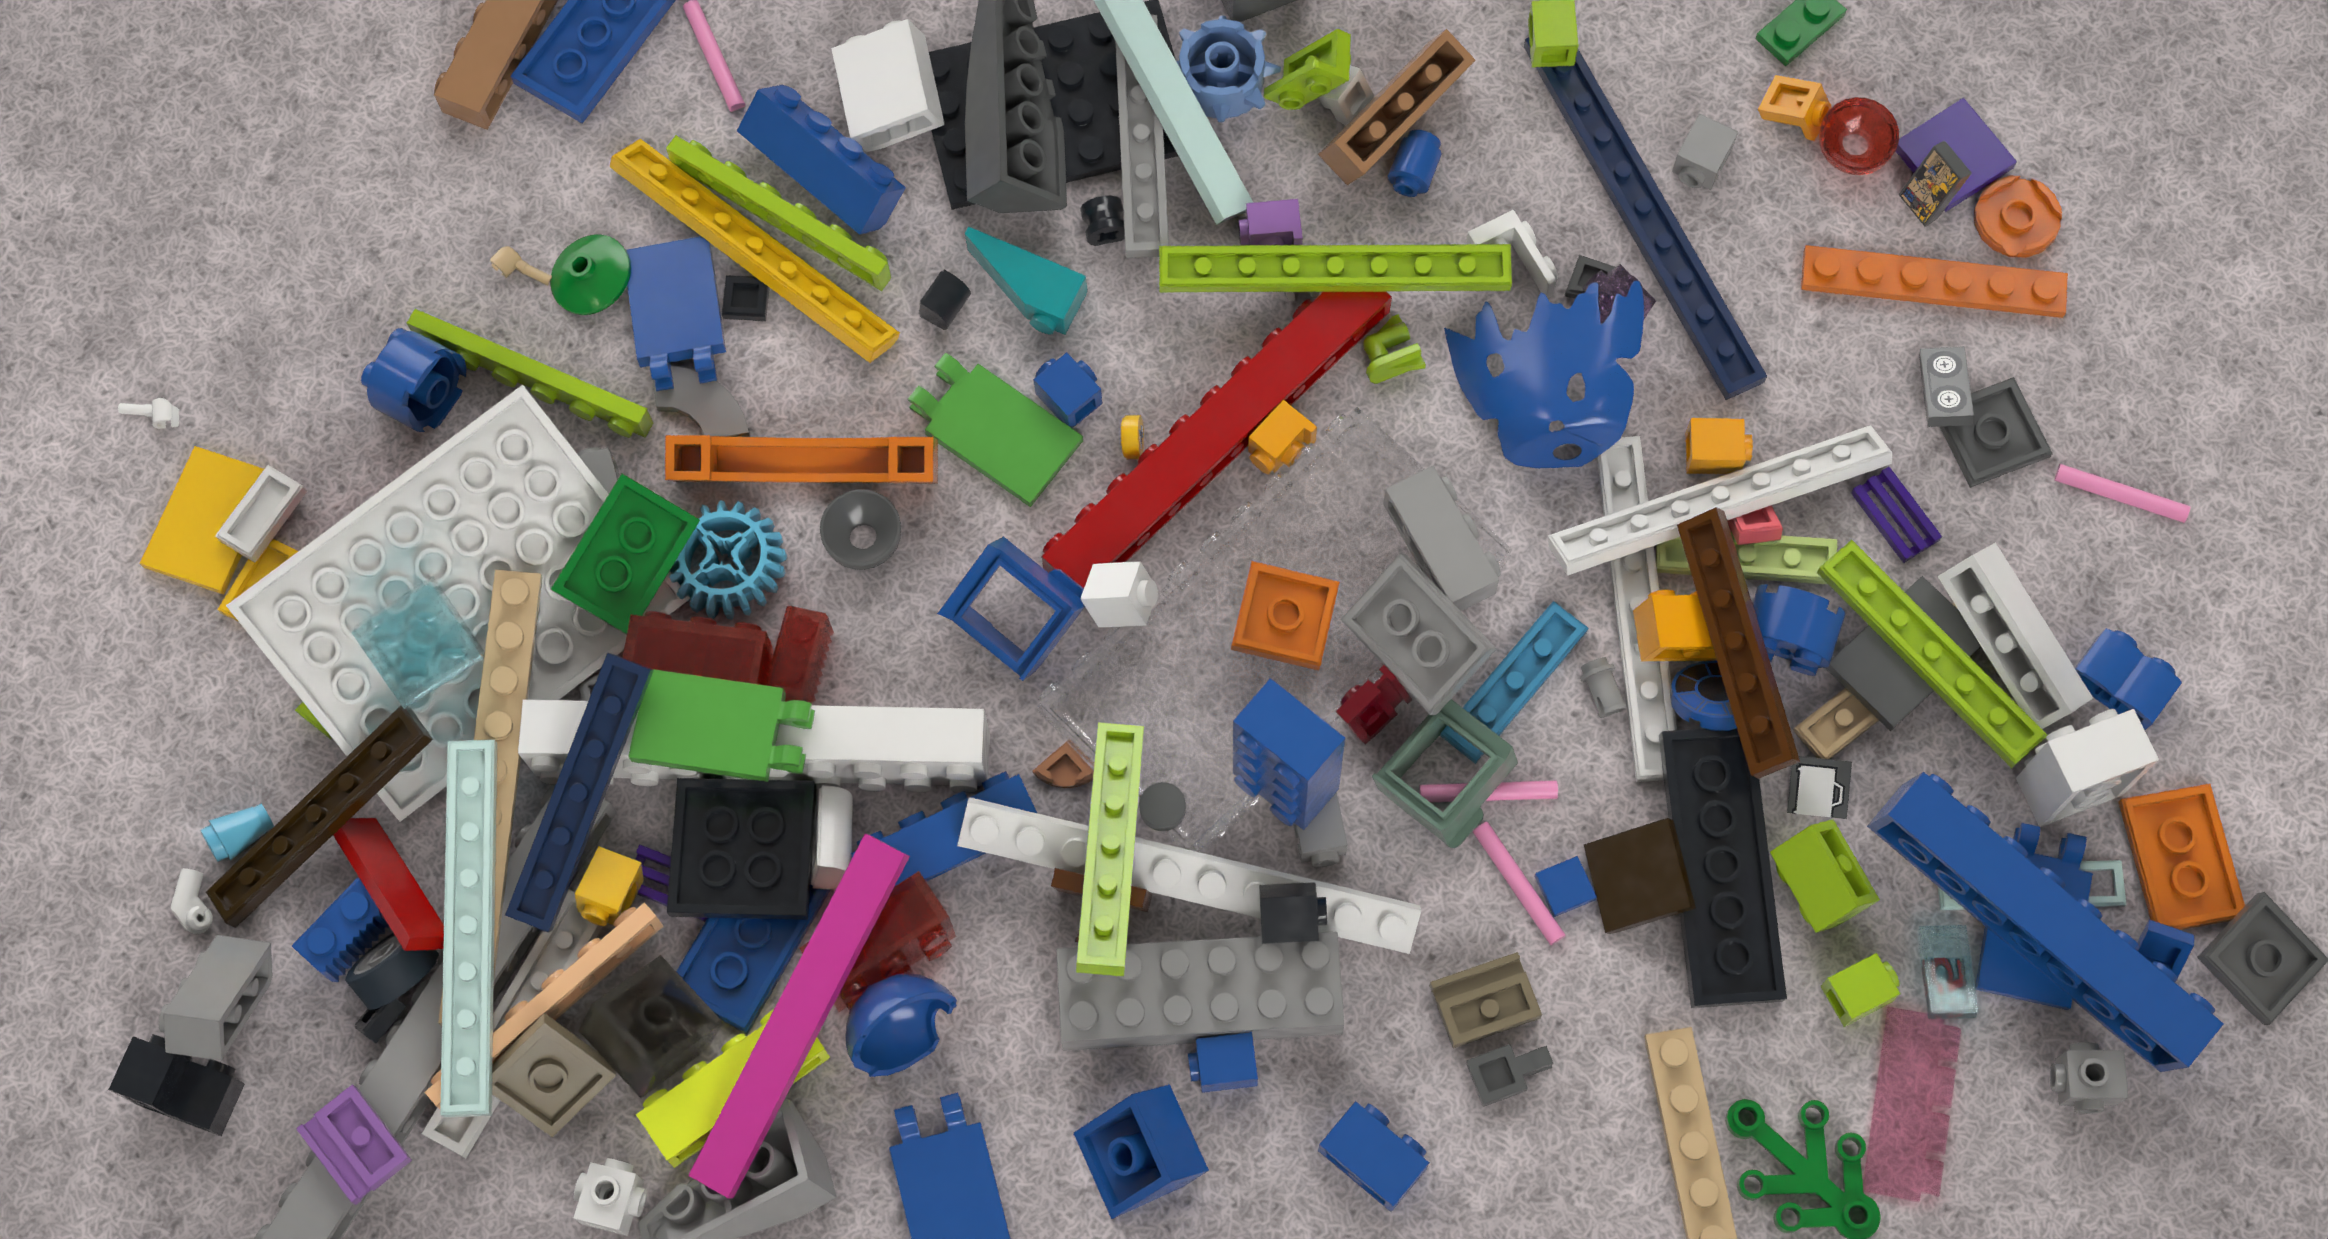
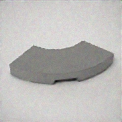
M671 366L674 389L656 391L655 380H653L655 402L658 411L677 412L691 418L701 428L703 435L750 437L746 419L738 402L719 382L712 381L700 384L696 370L679 366Z

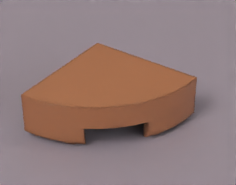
M1067 741L1032 771L1044 783L1059 788H1074L1085 785L1093 780L1094 774L1092 768Z

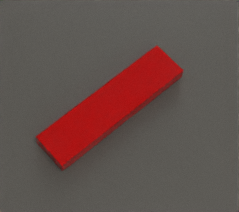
M350 818L333 836L404 951L444 949L443 922L376 818Z

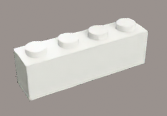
M1996 542L1938 576L2018 706L2041 729L2069 715L2093 699Z

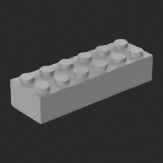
M1338 932L1319 933V941L1262 944V936L1127 944L1124 976L1076 973L1078 947L1056 948L1060 1036L1063 1051L1196 1043V1039L1250 1032H1252L1253 1040L1343 1035L1344 1011Z

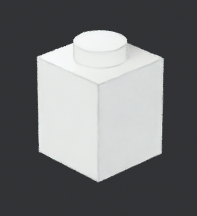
M1141 561L1093 564L1080 599L1098 627L1146 626L1152 607L1157 603L1158 589Z

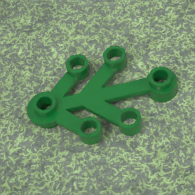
M1742 1099L1736 1101L1728 1109L1725 1122L1730 1133L1740 1139L1753 1138L1792 1173L1791 1175H1764L1762 1172L1753 1169L1744 1172L1737 1181V1190L1744 1199L1754 1201L1763 1195L1816 1194L1830 1206L1828 1208L1802 1209L1795 1203H1784L1777 1208L1773 1217L1774 1224L1778 1230L1783 1233H1794L1800 1228L1835 1227L1839 1234L1846 1239H1867L1877 1231L1881 1215L1876 1202L1864 1194L1861 1158L1866 1152V1143L1860 1135L1852 1132L1846 1133L1835 1143V1154L1842 1161L1843 1191L1828 1177L1824 1125L1829 1120V1110L1824 1103L1818 1100L1808 1101L1798 1112L1799 1123L1804 1128L1806 1158L1765 1123L1764 1111L1755 1101ZM1806 1109H1817L1821 1113V1122L1818 1124L1809 1122L1805 1115ZM1739 1111H1750L1755 1118L1754 1124L1751 1126L1743 1125L1738 1118ZM1845 1140H1852L1856 1143L1858 1147L1856 1156H1849L1843 1151L1842 1144ZM1745 1178H1756L1761 1185L1760 1191L1758 1193L1748 1192L1744 1186ZM1857 1207L1863 1211L1865 1215L1863 1224H1855L1850 1220L1849 1210L1851 1208ZM1783 1210H1791L1796 1214L1797 1223L1795 1226H1787L1782 1222L1781 1213Z

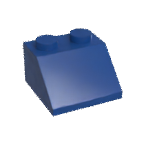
M1170 1084L1131 1094L1074 1132V1136L1111 1219L1180 1189L1209 1171Z

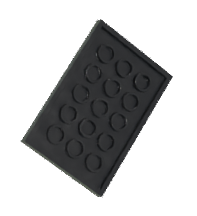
M1159 0L1145 1L1144 3L1149 13L1157 15L1158 29L1175 58ZM1093 13L1034 27V32L1039 40L1043 41L1047 57L1041 60L1045 79L1053 81L1056 96L1050 99L1054 117H1060L1063 124L1066 183L1122 170L1116 41L1101 13ZM971 42L929 52L945 124L931 130L951 210L975 205V203L967 201L965 143L966 89ZM1163 128L1164 159L1178 157L1174 146Z

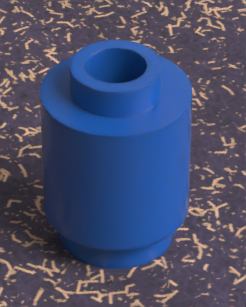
M1416 129L1411 130L1408 136L1401 140L1388 174V180L1399 194L1415 197L1417 194L1428 192L1442 155L1439 149L1441 141L1435 135Z

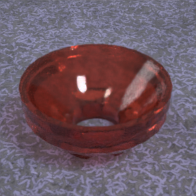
M1854 97L1836 103L1824 116L1819 130V144L1826 160L1836 169L1851 175H1865L1881 169L1892 158L1899 142V128L1893 114L1884 105L1868 98ZM1851 134L1860 135L1866 140L1868 149L1861 155H1851L1845 151L1843 139Z

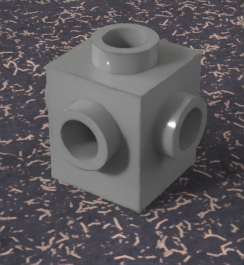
M2075 1043L2069 1045L2070 1050H2066L2055 1058L2056 1064L2053 1063L2050 1067V1086L2053 1092H2058L2059 1106H2074V1112L2100 1113L2104 1111V1106H2116L2128 1098L2124 1050H2099V1044Z

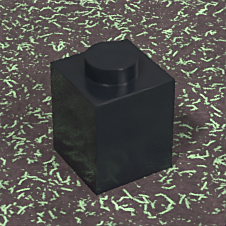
M1315 882L1259 885L1262 944L1319 941L1318 926L1327 925L1326 897H1317Z

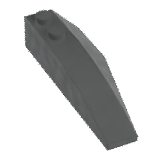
M979 0L977 6L966 89L967 201L998 213L1062 210L1067 207L1064 129L1061 118L1054 117L1050 99L1056 96L1053 81L1045 79L1041 60L1047 56L1043 41L1039 40L1034 32L1033 22L1038 19L1034 0Z

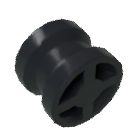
M1112 195L1100 196L1082 204L1080 211L1082 220L1088 223L1085 233L1087 242L1090 245L1098 246L1125 239L1124 220L1121 219L1124 209L1119 197Z

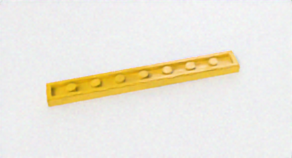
M641 138L611 157V169L869 363L890 349L898 340L900 332Z

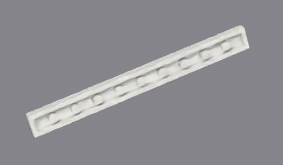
M969 797L957 846L1084 875L1089 826ZM1135 837L1131 886L1147 889L1152 893L1261 918L1259 885L1315 882L1317 897H1326L1327 925L1318 926V932H1338V937L1410 954L1421 914L1420 905Z

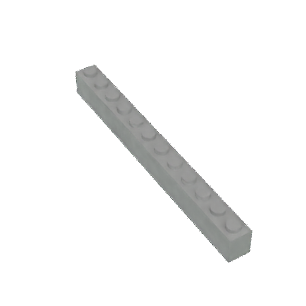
M555 785L549 787L540 802L541 811L532 824L527 823L519 832L515 840L516 849L508 860L494 976L493 1004L541 931V929L505 916V913ZM605 799L602 802L572 881L617 813L611 803ZM444 949L438 958V969L430 981L425 980L419 985L412 998L413 1007L404 1021L398 1020L392 1026L385 1040L387 1047L377 1061L373 1060L366 1066L359 1079V1084L361 1085L359 1091L401 1146L431 1100L424 1092L432 1086L431 1079L441 1070L442 1026H440L438 1021L443 989ZM311 1150L306 1159L307 1169L298 1183L293 1182L287 1187L279 1200L278 1206L281 1209L271 1224H265L258 1231L254 1239H342L373 1190L361 1198L362 1201L357 1205L351 1203Z

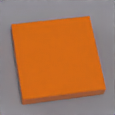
M1251 561L1230 650L1319 671L1340 582Z

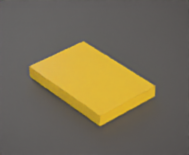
M194 446L139 564L143 568L224 595L242 555L220 542L215 535L258 479L264 468Z

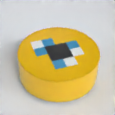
M1125 415L1122 418L1121 446L1123 456L1127 460L1139 459L1144 450V426L1141 415Z

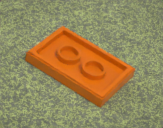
M2211 784L2129 797L2118 801L2150 920L2183 930L2229 922L2244 908L2243 896Z

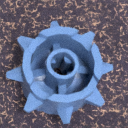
M1222 15L1217 20L1202 23L1201 29L1196 32L1185 28L1179 32L1182 46L1179 61L1176 62L1206 117L1217 118L1218 122H1224L1227 118L1238 117L1249 112L1253 107L1262 109L1265 106V101L1261 95L1264 77L1281 72V66L1265 61L1262 45L1266 36L1265 31L1260 29L1248 32L1244 29V24L1238 21L1227 20L1226 16Z

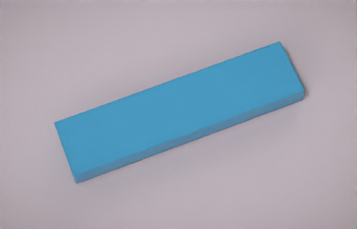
M1553 601L1463 706V709L1500 736L1588 632L1589 628ZM1448 725L1441 732L1440 737L1476 764L1484 755L1483 752Z

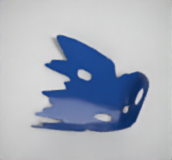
M1633 281L1626 297L1616 294L1611 314L1602 324L1600 322L1598 304V283L1595 282L1588 286L1585 293L1577 295L1569 309H1566L1561 303L1552 304L1544 293H1540L1528 331L1524 332L1514 329L1510 340L1502 337L1493 309L1487 301H1485L1482 311L1476 315L1474 340L1444 328L1458 383L1476 414L1482 420L1498 419V438L1501 442L1503 455L1508 461L1518 466L1538 469L1582 467L1620 440L1625 431L1633 403L1634 384L1628 373L1616 360L1618 358L1632 359L1639 353L1641 348L1644 300L1643 290L1639 281ZM1495 353L1501 355L1505 366L1503 372L1497 377H1493L1487 367V357ZM1581 373L1585 383L1584 399L1573 402L1566 393L1568 384L1573 375ZM1559 420L1564 424L1565 428L1553 432L1549 430L1550 423ZM1563 444H1575L1581 448V453L1572 459H1558L1553 454L1554 450Z

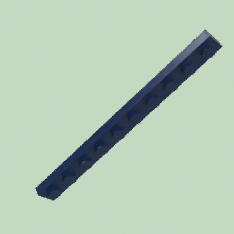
M1528 37L1525 39L1524 49L1531 59ZM1579 49L1577 50L1574 66L1535 67L1725 400L1765 383L1767 375Z

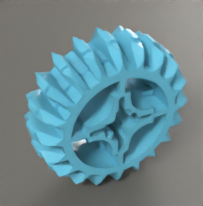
M720 500L717 505V511L711 513L708 506L702 504L700 508L702 517L698 518L700 522L669 571L672 572L669 578L672 583L678 582L680 584L677 596L680 599H684L687 596L691 598L689 599L691 600L690 607L696 613L706 606L708 617L714 619L718 615L720 607H723L726 618L732 620L735 615L734 607L740 606L743 613L750 616L751 607L748 602L755 599L758 605L765 606L767 601L762 591L766 590L770 593H777L779 588L772 578H783L785 576L784 567L779 564L787 559L785 549L779 547L783 543L780 532H772L775 527L773 521L770 518L761 520L760 510L755 507L745 514L743 503L737 501L732 510L728 511L726 503ZM726 530L738 531L735 535L727 538H722L715 534ZM702 543L707 551L706 557L698 564L700 569L691 575L693 554L699 544ZM759 544L761 548L760 560L753 574L749 576L744 564L752 555L751 550ZM714 548H716L721 555L727 554L729 558L730 555H732L733 562L737 570H735L729 563L727 565H724L722 561L721 563H719L718 556ZM725 580L732 581L736 584V586L725 589H717L707 586L710 584L713 587L720 581Z

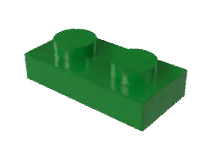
M1795 0L1761 29L1755 39L1786 67L1844 17L1847 9L1837 0Z

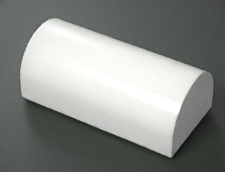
M822 785L816 797L811 885L817 889H836L851 861L853 796L849 791L840 787Z

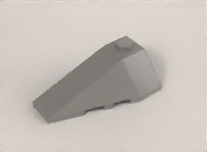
M786 1098L734 1198H726L699 1181L692 1179L687 1184H678L638 1222L641 1239H737L797 1219L836 1199L837 1196L826 1156L793 1102Z

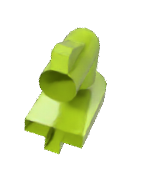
M1399 314L1392 316L1378 332L1368 335L1363 341V348L1371 361L1366 369V374L1370 382L1374 384L1408 371L1426 368L1418 343L1390 354L1386 350L1410 340L1408 328L1402 322Z

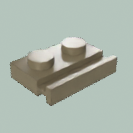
M1518 952L1430 982L1429 985L1453 1049L1541 1019L1542 1017L1526 971L1524 972Z

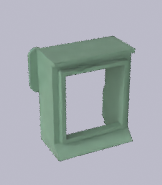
M1451 699L1437 715L1429 714L1377 774L1374 773L1372 775V778L1378 790L1443 841L1448 847L1457 848L1483 820L1484 813L1480 808L1481 805L1518 764V760L1513 746ZM1448 725L1490 759L1445 811L1442 812L1400 778Z

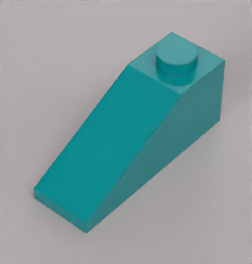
M968 226L965 232L967 250L1024 317L1030 320V325L1044 334L1051 335L1056 331L1066 335L1088 292L1086 275Z

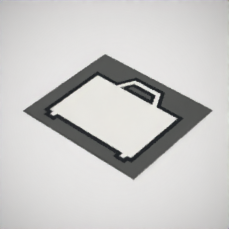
M1799 756L1800 762L1791 765L1787 813L1847 819L1852 762Z

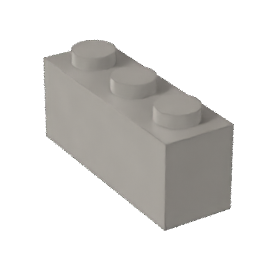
M1433 465L1386 488L1383 505L1419 568L1460 611H1463L1496 594L1499 583L1498 577L1501 576V571L1492 553L1489 551L1484 553L1476 539L1479 538V533L1473 519L1467 513L1462 515L1454 502L1457 500V494L1451 481L1446 476L1440 478Z
M217 935L206 952L199 954L195 968L188 978L185 977L181 980L177 994L170 1004H165L161 1010L159 1030L165 1034L166 1053L222 1061L271 984L273 973L270 942Z

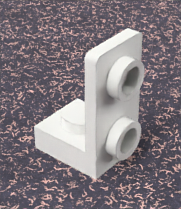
M1514 210L1468 231L1466 244H1512L1540 292L1544 293L1547 298L1553 296L1556 280L1558 279L1557 270L1548 256L1542 257L1535 245L1536 237L1527 221L1521 222Z

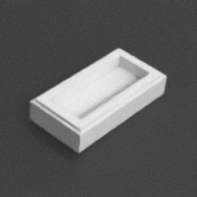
M267 465L215 537L241 555L256 562L308 491L303 485Z

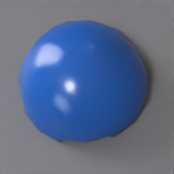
M896 974L868 986L850 1009L846 1023V1048L854 1067L867 1072L869 1077L888 1076L907 1069L934 1052L940 1040L935 1027L936 1013L939 1009H942L947 1014H951L953 1009L957 1007L955 996L943 985L920 974Z

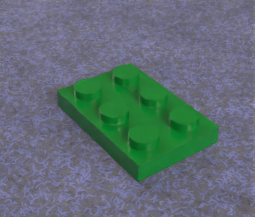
M621 473L552 586L551 591L630 637L699 524L700 519Z

